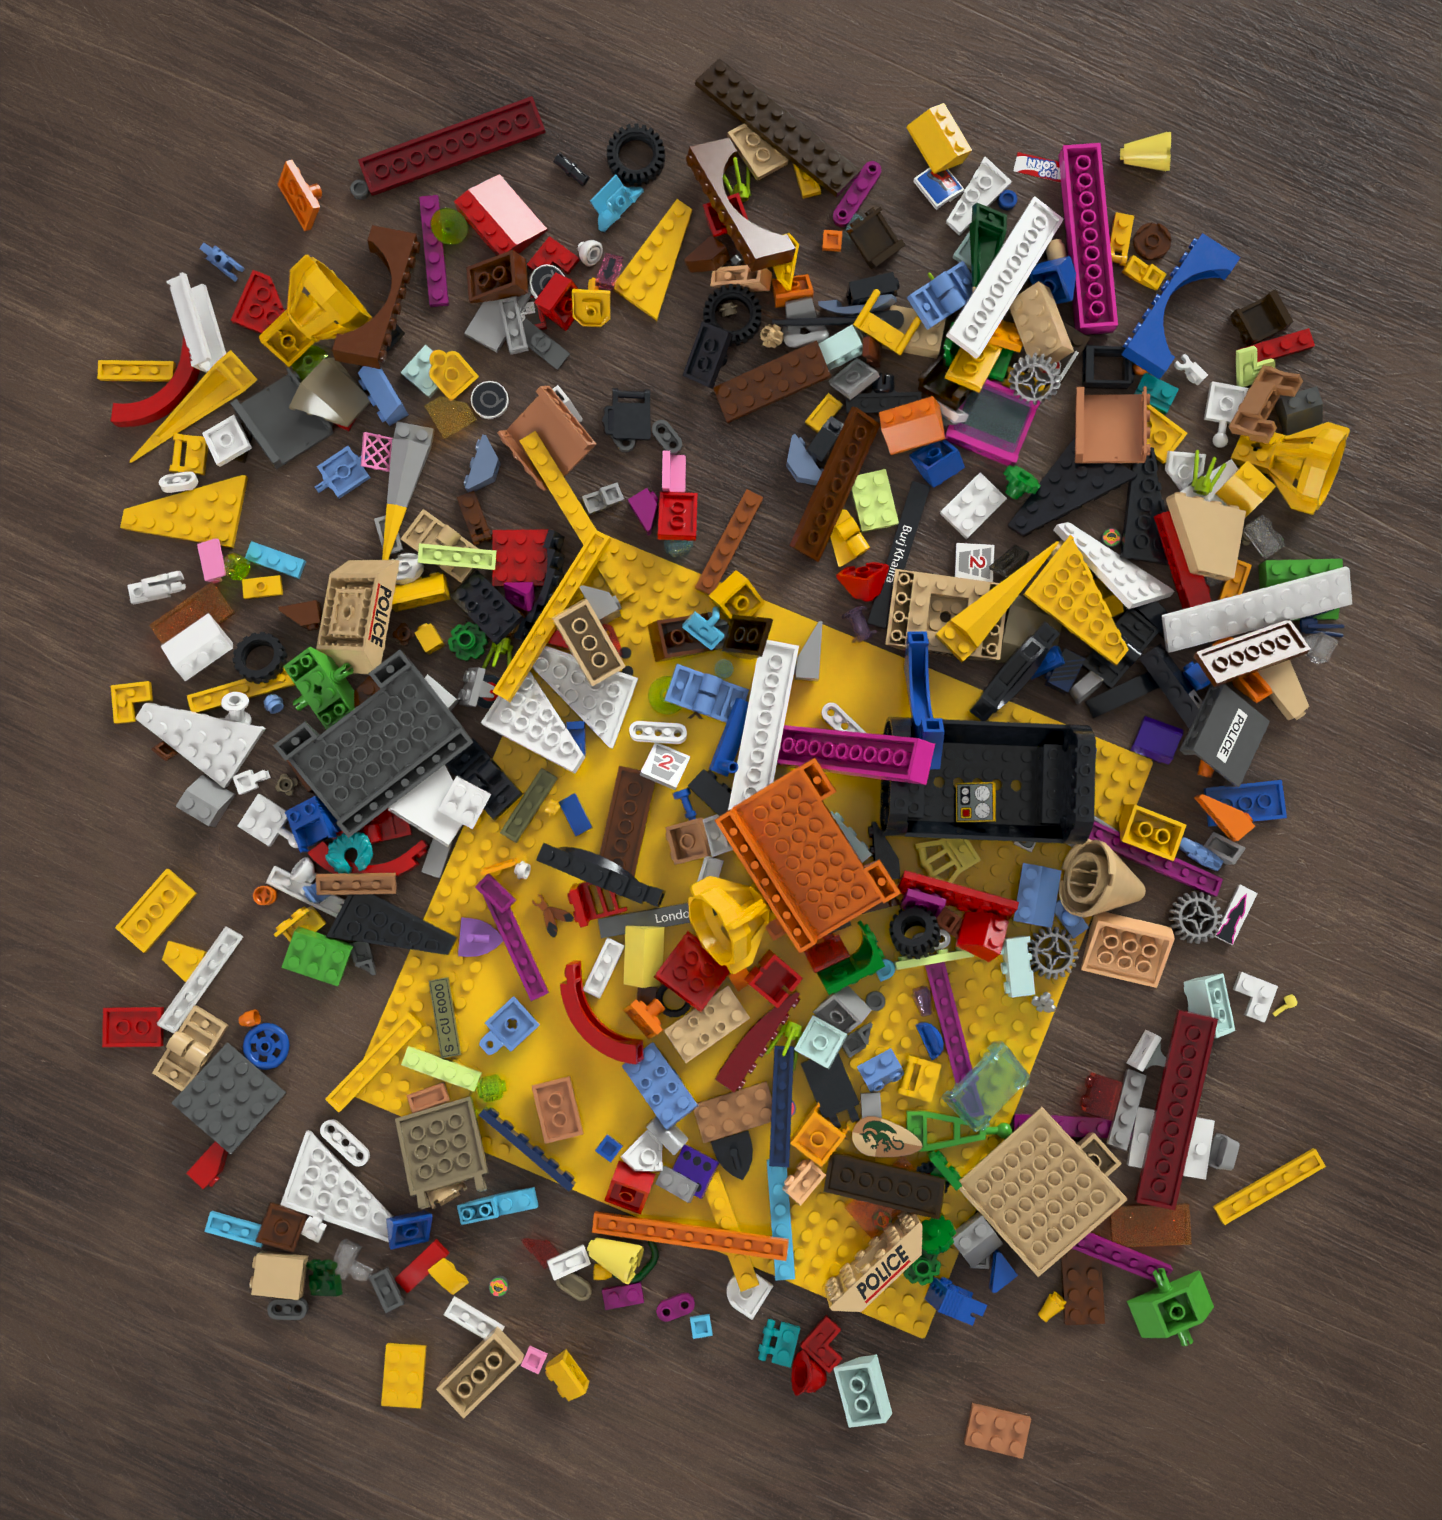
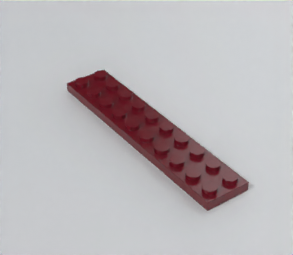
M531 96L358 159L370 194L374 196L546 133L534 99Z
M1177 1009L1135 1196V1201L1138 1203L1174 1211L1176 1209L1218 1019L1215 1017Z

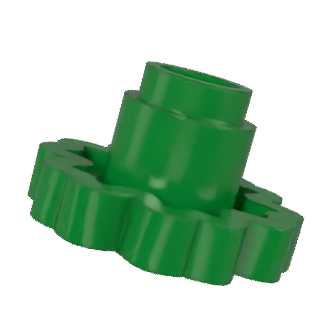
M1009 465L1003 473L1009 481L1005 492L1013 499L1022 497L1025 492L1035 494L1041 486L1032 474L1018 466L1013 467Z
M467 622L465 626L458 624L451 630L453 637L448 639L449 649L451 652L456 653L458 659L468 662L471 657L479 659L485 653L483 647L488 644L487 636L483 631H480V627L477 624Z
M941 1215L939 1220L931 1218L921 1223L922 1250H925L929 1255L944 1253L954 1243L952 1238L956 1234L954 1225L950 1220H946L944 1216Z
M922 1250V1255L903 1272L904 1277L912 1284L917 1281L922 1286L932 1283L933 1276H937L940 1273L941 1263L937 1259L938 1255H929L925 1250Z

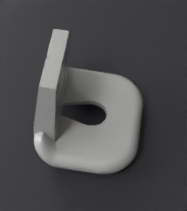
M811 296L785 302L786 318H818L816 317ZM825 325L783 326L782 328L783 340L791 348L803 347L814 341L821 343L829 337V332ZM804 327L808 331H810V333L800 334V330Z

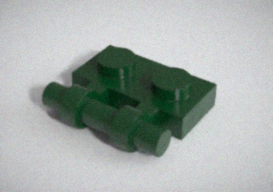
M313 1259L306 1263V1268L313 1271V1274L309 1275L311 1295L337 1297L343 1294L340 1274H335L336 1262L330 1259L323 1261Z

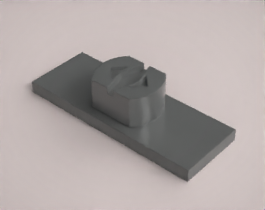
M525 318L523 326L528 347L558 370L570 353Z

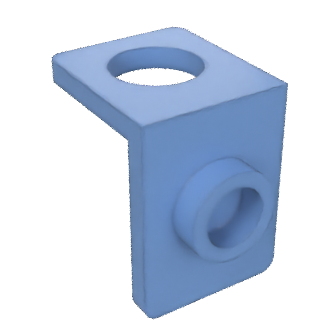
M316 882L311 886L303 887L305 897L314 904H320L331 896L317 895Z

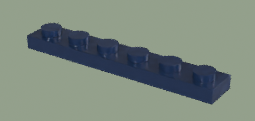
M774 1046L769 1166L789 1167L794 1047L789 1046L786 1056H782L785 1046Z
M485 1107L481 1111L479 1116L568 1192L574 1187L576 1182L572 1174L559 1169L560 1165L554 1159L545 1157L543 1155L544 1151L537 1145L532 1146L528 1142L529 1138L523 1133L518 1134L509 1121H503L499 1118L500 1114L494 1108Z

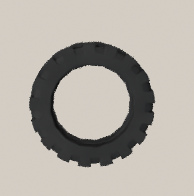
M255 632L249 637H244L243 641L237 644V649H234L233 652L235 669L248 682L252 683L253 681L255 684H260V682L268 683L269 680L276 679L277 675L283 672V666L287 663L285 660L287 653L278 638L270 633L260 632V634H257ZM264 645L271 646L274 649L273 660L267 667L256 671L246 667L247 656L253 649Z

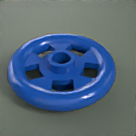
M258 1024L251 1028L244 1038L243 1052L245 1058L258 1069L269 1070L278 1067L284 1062L289 1053L288 1036L281 1027L275 1024ZM264 1031L266 1036L259 1039L257 1034ZM274 1033L280 1038L277 1043L271 1038ZM252 1043H256L257 1052L251 1051ZM264 1043L268 1044L267 1050L263 1049ZM276 1048L281 1050L278 1057L272 1055ZM260 1055L267 1056V1062L260 1061Z

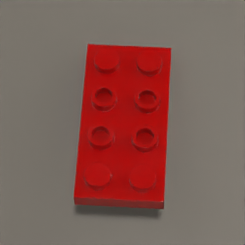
M389 808L357 831L367 835L371 844L413 835L411 824L391 813ZM340 831L336 835L341 836L344 832Z

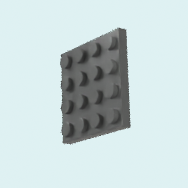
M227 1042L171 1103L232 1155L286 1095V1092Z

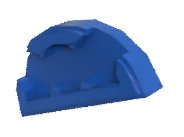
M926 1022L916 1024V1028L931 1060H934L943 1051L944 1042L942 1036L932 1024Z

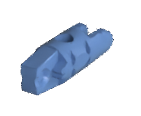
M205 243L201 245L200 249L208 255L206 260L236 282L238 278L230 270L234 266L235 269L243 272L244 267L226 255L217 246L211 248Z
M1182 837L1178 849L1186 853V856L1211 870L1218 871L1224 861L1211 850L1196 841L1193 842L1186 837Z

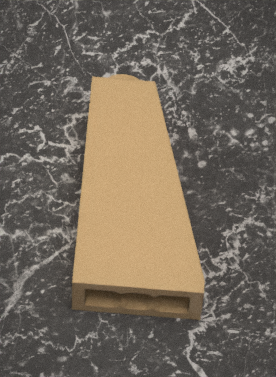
M1290 660L1258 671L1272 689L1273 693L1269 695L1270 699L1287 720L1294 718L1298 720L1306 714L1305 710L1309 707V704Z

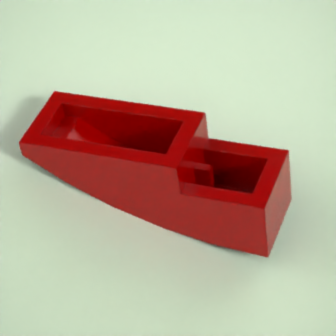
M436 1238L394 1280L406 1293H409L429 1274L428 1269L441 1259L446 1258L450 1252Z

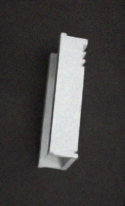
M182 272L179 273V276L168 280L167 284L171 285V294L186 345L190 350V358L193 360L190 361L191 366L207 373L226 354L206 285L200 284L191 288L187 274Z

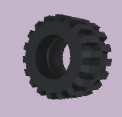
M914 905L913 908L906 906L904 911L900 909L898 915L894 914V921H890L889 924L891 927L889 928V933L895 949L900 951L902 956L907 954L909 959H912L913 956L916 957V960L920 959V956L923 955L925 958L928 957V953H933L935 951L934 947L939 946L938 940H941L940 928L936 917L923 906L921 909H919L918 905ZM913 926H922L926 929L924 934L916 939H909L904 936L906 931Z

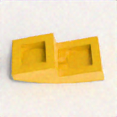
M1135 255L1129 258L1122 271L1123 274L1153 290H1158L1166 276V273L1153 264L1147 265Z
M445 1258L428 1269L430 1275L452 1295L469 1283L466 1276L458 1272L454 1264Z

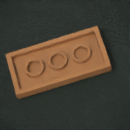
M767 1081L736 1090L735 1093L730 1092L697 1103L699 1106L694 1109L703 1143H707L770 1123L772 1097Z

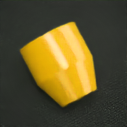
M594 1264L593 1280H606L612 1277V1274L600 1264Z

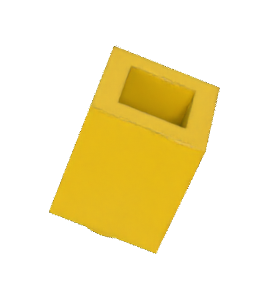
M431 623L419 626L417 628L418 631L414 632L428 655L445 646Z

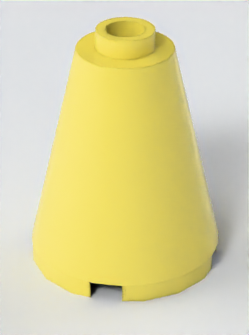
M1164 132L1124 144V148H1120V160H1124V164L1165 172L1170 171L1171 132Z
M597 1237L595 1240L590 1241L587 1251H589V1257L620 1281L629 1285L636 1274L634 1272L636 1267L640 1266L644 1248L637 1244Z

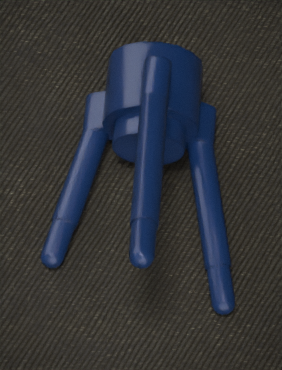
M1329 611L1302 617L1299 621L1300 632L1305 634L1343 637L1342 633L1317 629L1344 628L1345 626L1343 624H1318L1317 618H1313Z

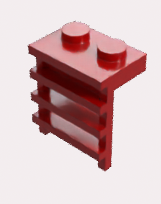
M586 881L573 884L568 893L569 903L573 904L575 910L573 911L574 920L576 923H579L580 928L588 926L590 920L628 910L627 906L620 908L616 894L609 891L615 908L609 911L602 888L596 886L603 912L598 914L589 886L593 884Z

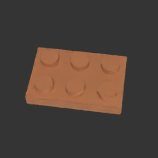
M571 1076L532 1085L545 1144L584 1134Z
M972 1403L964 1444L1023 1459L1031 1418L1030 1416Z

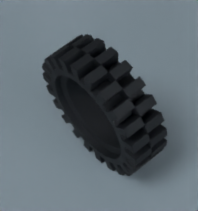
M634 123V128H631V125L628 124L626 125L627 129L619 128V133L615 131L613 138L609 140V145H607L608 165L612 174L622 179L623 184L629 182L630 186H634V183L642 186L641 182H645L647 185L649 180L652 179L654 181L656 174L659 176L661 169L664 168L665 151L663 141L659 139L657 132L654 134V129L651 127L647 130L646 125L642 124V128H639V124ZM630 141H643L652 149L653 158L645 168L631 170L620 162V150Z
M729 284L728 288H725V285H723L721 290L715 289L714 294L708 296V301L706 300L705 308L703 309L704 322L723 329L715 319V312L721 303L728 300H737L748 308L750 318L743 328L736 331L725 330L733 334L729 346H732L734 343H736V346H740V342L747 343L749 338L752 339L754 334H757L761 324L762 313L758 298H755L753 292L749 293L748 288L741 289V285L738 284L737 287Z

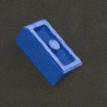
M576 793L559 802L575 836L593 828Z

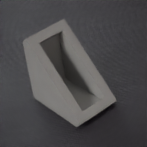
M1215 832L1212 833L1204 844V847L1222 859L1225 865H1234L1246 849Z

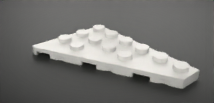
M1069 522L1057 524L1054 528V531L1064 542L1069 535L1074 537L1073 540L1078 550L1081 551L1084 562L1128 609L1171 597L1175 592L1172 588L1127 559L1120 558L1119 554Z
M545 646L532 668L609 748L613 749L638 678L618 671L598 684L591 686L573 655Z
M531 672L528 673L511 702L498 696L481 722L483 726L574 774L585 759L584 754Z
M149 702L144 703L135 717L136 720L223 788L228 787L233 776L236 775L266 729L263 726L259 727L244 722H236L235 720L211 717L206 714L173 709Z
M306 1131L281 1206L313 1217L320 1210L326 1213L323 1219L325 1221L389 1242L386 1218L394 1216L312 1131Z

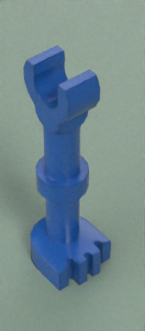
M690 788L672 793L674 799L682 800L686 819L688 818L689 821L696 819V811H693L688 797L691 794Z

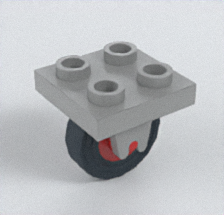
M480 667L468 668V671L466 670L463 676L464 687L458 695L459 705L465 707H476L478 705L482 708L490 709L498 697L492 691L500 678L494 675H485L486 669Z

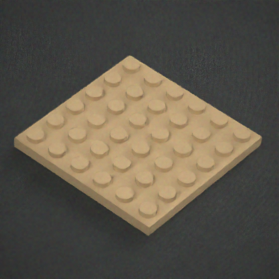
M1040 1107L960 1179L962 1187L959 1188L963 1195L1038 1277L1127 1201V1197L1043 1107Z

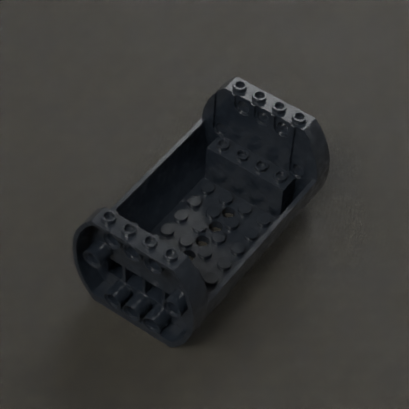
M888 717L883 735L915 738L912 718ZM942 719L944 740L940 769H931L929 771L926 785L881 779L880 828L882 836L1084 844L1088 840L1094 824L1096 739L1089 725ZM936 777H941L944 780L943 787L938 788L934 785ZM955 778L962 779L963 783H972L974 779H980L982 783L992 782L994 779L1001 782L1000 790H996V822H956V788L953 785ZM1013 780L1020 782V790L1014 791L1011 788Z

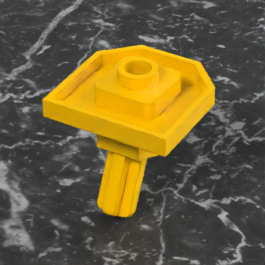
M596 278L589 279L588 290L572 289L573 318L582 326L602 327L611 317L610 291L599 290L600 282Z

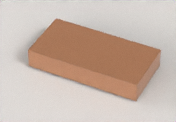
M445 1082L406 1095L412 1113L450 1101Z

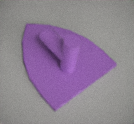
M461 917L458 956L475 957L487 954L503 942L500 933L490 924L478 919Z

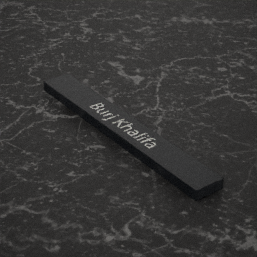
M916 481L911 483L886 562L889 565V571L881 593L875 597L867 622L869 625L886 629L895 569H905L931 486Z

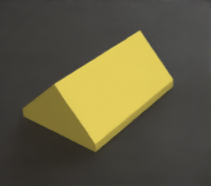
M625 927V985L640 988L662 985L661 982L654 978V975L663 965L664 927Z

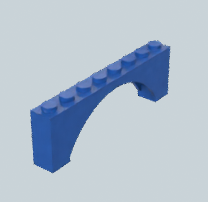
M1203 233L1199 239H1193L1188 247L1191 251L1189 254L1185 252L1179 260L1182 263L1181 266L1174 268L1170 274L1172 277L1171 281L1166 280L1160 289L1163 293L1161 296L1159 294L1156 295L1151 303L1153 308L1146 310L1142 316V319H1144L1143 323L1138 322L1132 331L1135 335L1133 338L1128 337L1122 346L1125 348L1122 356L1159 380L1175 358L1168 348L1163 327L1164 311L1169 297L1176 290L1193 281L1208 278H1221L1225 280L1241 258Z
M927 631L907 632L904 673L915 738L935 744L930 770L940 769L944 726L942 718H933L929 690V642Z

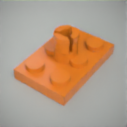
M293 160L285 161L278 187L304 231L311 230L320 208L318 199L322 197V190L317 183L309 186L304 181L299 168L296 167Z
M654 998L647 1006L643 1001L639 1002L636 999L623 1010L648 1040L663 1030L660 1027L662 1023L657 1016L665 1011V1007L658 999Z

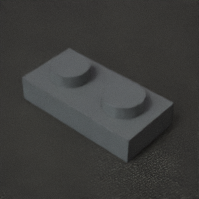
M389 1267L369 1276L385 1313L405 1303Z

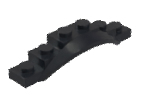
M548 530L543 548L547 549V572L543 588L535 605L525 619L517 625L514 638L524 642L565 576L562 569L565 556L560 553L565 537L555 530Z
M1044 621L1033 635H1030L1021 647L1017 648L1003 664L969 711L981 721H987L993 713H996L1009 702L1031 679L1060 633Z
M543 843L536 859L538 862L640 904H643L650 887L638 882L632 874L616 863L598 854L579 848H556Z

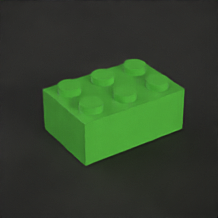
M298 926L293 933L281 968L339 986L354 945Z

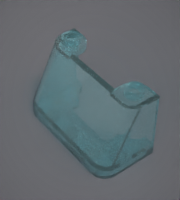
M993 1041L987 1048L990 1052H985L984 1057L959 1083H956L951 1091L947 1090L941 1096L975 1132L986 1130L990 1125L989 1121L1020 1088H1025L1030 1082L1028 1080L1030 1075L1003 1041Z

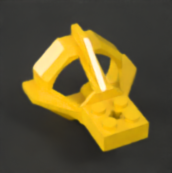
M304 255L290 269L287 309L259 336V339L264 346L290 367L315 342L324 339H334L337 334L353 331L370 321L373 317L366 311L363 304L351 290L336 276L333 270H330L325 264L314 257ZM304 287L310 293L308 297L302 292ZM290 337L291 340H284V338Z
M1326 422L1287 436L1275 432L1269 443L1251 441L1249 436L1241 435L1231 459L1238 466L1249 461L1257 470L1271 477L1291 509L1313 515L1326 500L1341 463L1350 429ZM1255 447H1260V449L1254 451ZM1295 479L1299 480L1297 488L1292 485Z
M707 876L689 887L692 896L688 897L689 920L702 947L721 966L727 965L731 974H736L753 963L767 924L777 918L756 884L747 886L713 876ZM725 926L730 940L722 932L721 927Z

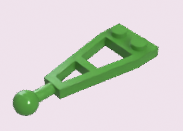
M906 1111V1129L916 1135L922 1142V1149L918 1152L986 1139V1135H998L1000 1138L1006 1139L1012 1133V1128L1008 1123H1000L997 1127H986L985 1123L930 1111ZM927 1118L953 1122V1139L927 1144ZM960 1124L978 1127V1134L960 1137Z

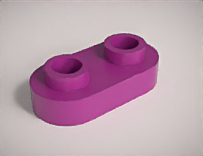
M686 1292L665 1299L657 1306V1316L660 1320L668 1322L687 1315L693 1311L695 1300L691 1294ZM686 1301L689 1305L682 1307L681 1303ZM669 1309L670 1313L668 1315H665L663 1313V1310Z

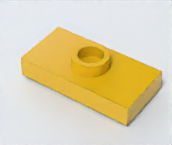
M280 575L242 579L244 599L283 595L282 578Z

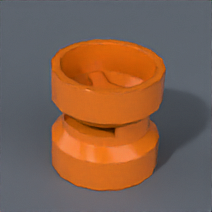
M260 886L254 890L253 899L259 905H271L277 899V891L271 886Z

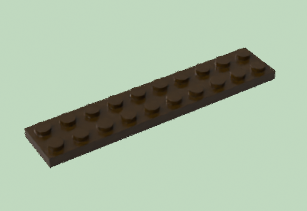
M720 58L695 80V86L743 124L745 123L749 129L836 198L860 175L861 170Z

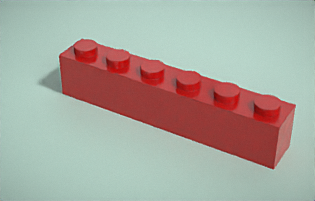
M1170 511L1154 516L1182 609L1212 602L1209 595L1210 588L1206 584L1204 576L1193 574L1189 571Z

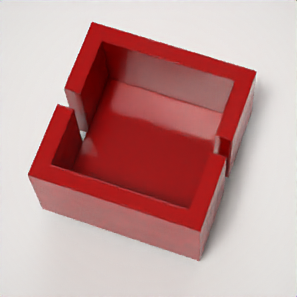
M769 949L758 962L760 967L755 966L744 980L776 1008H779L789 996L782 989L785 985L792 992L803 978Z

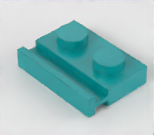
M1145 373L1134 394H1142L1143 387L1147 386V394H1150V405L1166 415L1179 388Z

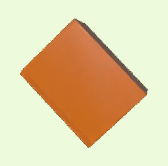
M808 274L793 276L791 291H787L777 278L771 279L775 308L785 307V302L809 296L813 300L814 290Z

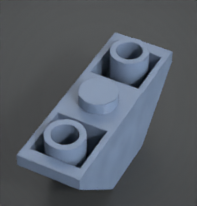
M483 434L481 440L478 439L476 443V456L472 457L470 461V474L466 475L464 480V486L468 493L477 491L495 482L501 465L487 436Z
M794 434L791 438L786 467L796 482L817 485L823 469H819L816 465V458L806 452V444L801 437L798 438Z

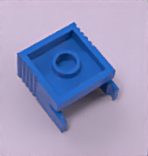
M314 796L285 811L300 853L308 852L307 846H313L326 838L337 837L336 833L342 831L336 824L337 819L318 796Z
M933 1277V1282L930 1284L924 1299L938 1312L972 1326L976 1318L971 1313L983 1317L987 1305L972 1299L973 1292L952 1284L953 1282L945 1277H941V1279Z

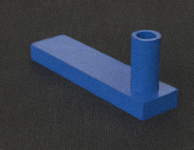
M736 698L709 770L728 777L729 772H737L738 764L734 760L741 744L749 702Z

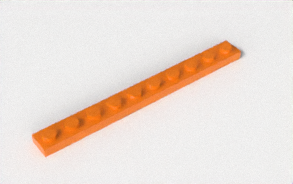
M598 1211L594 1212L592 1233L782 1261L787 1260L789 1239Z

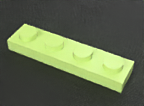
M419 543L417 563L495 570L496 551Z
M955 947V951L949 952L948 948L936 950L937 954L929 955L928 953L926 958L924 955L920 956V959L917 960L916 957L909 959L907 955L900 956L898 961H894L896 970L974 957V955L959 947Z
M411 1046L407 1047L401 1064L407 1068L474 1092L482 1072Z

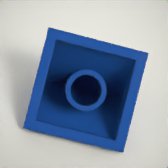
M423 1210L386 1218L390 1250L428 1242L433 1217L432 1213Z

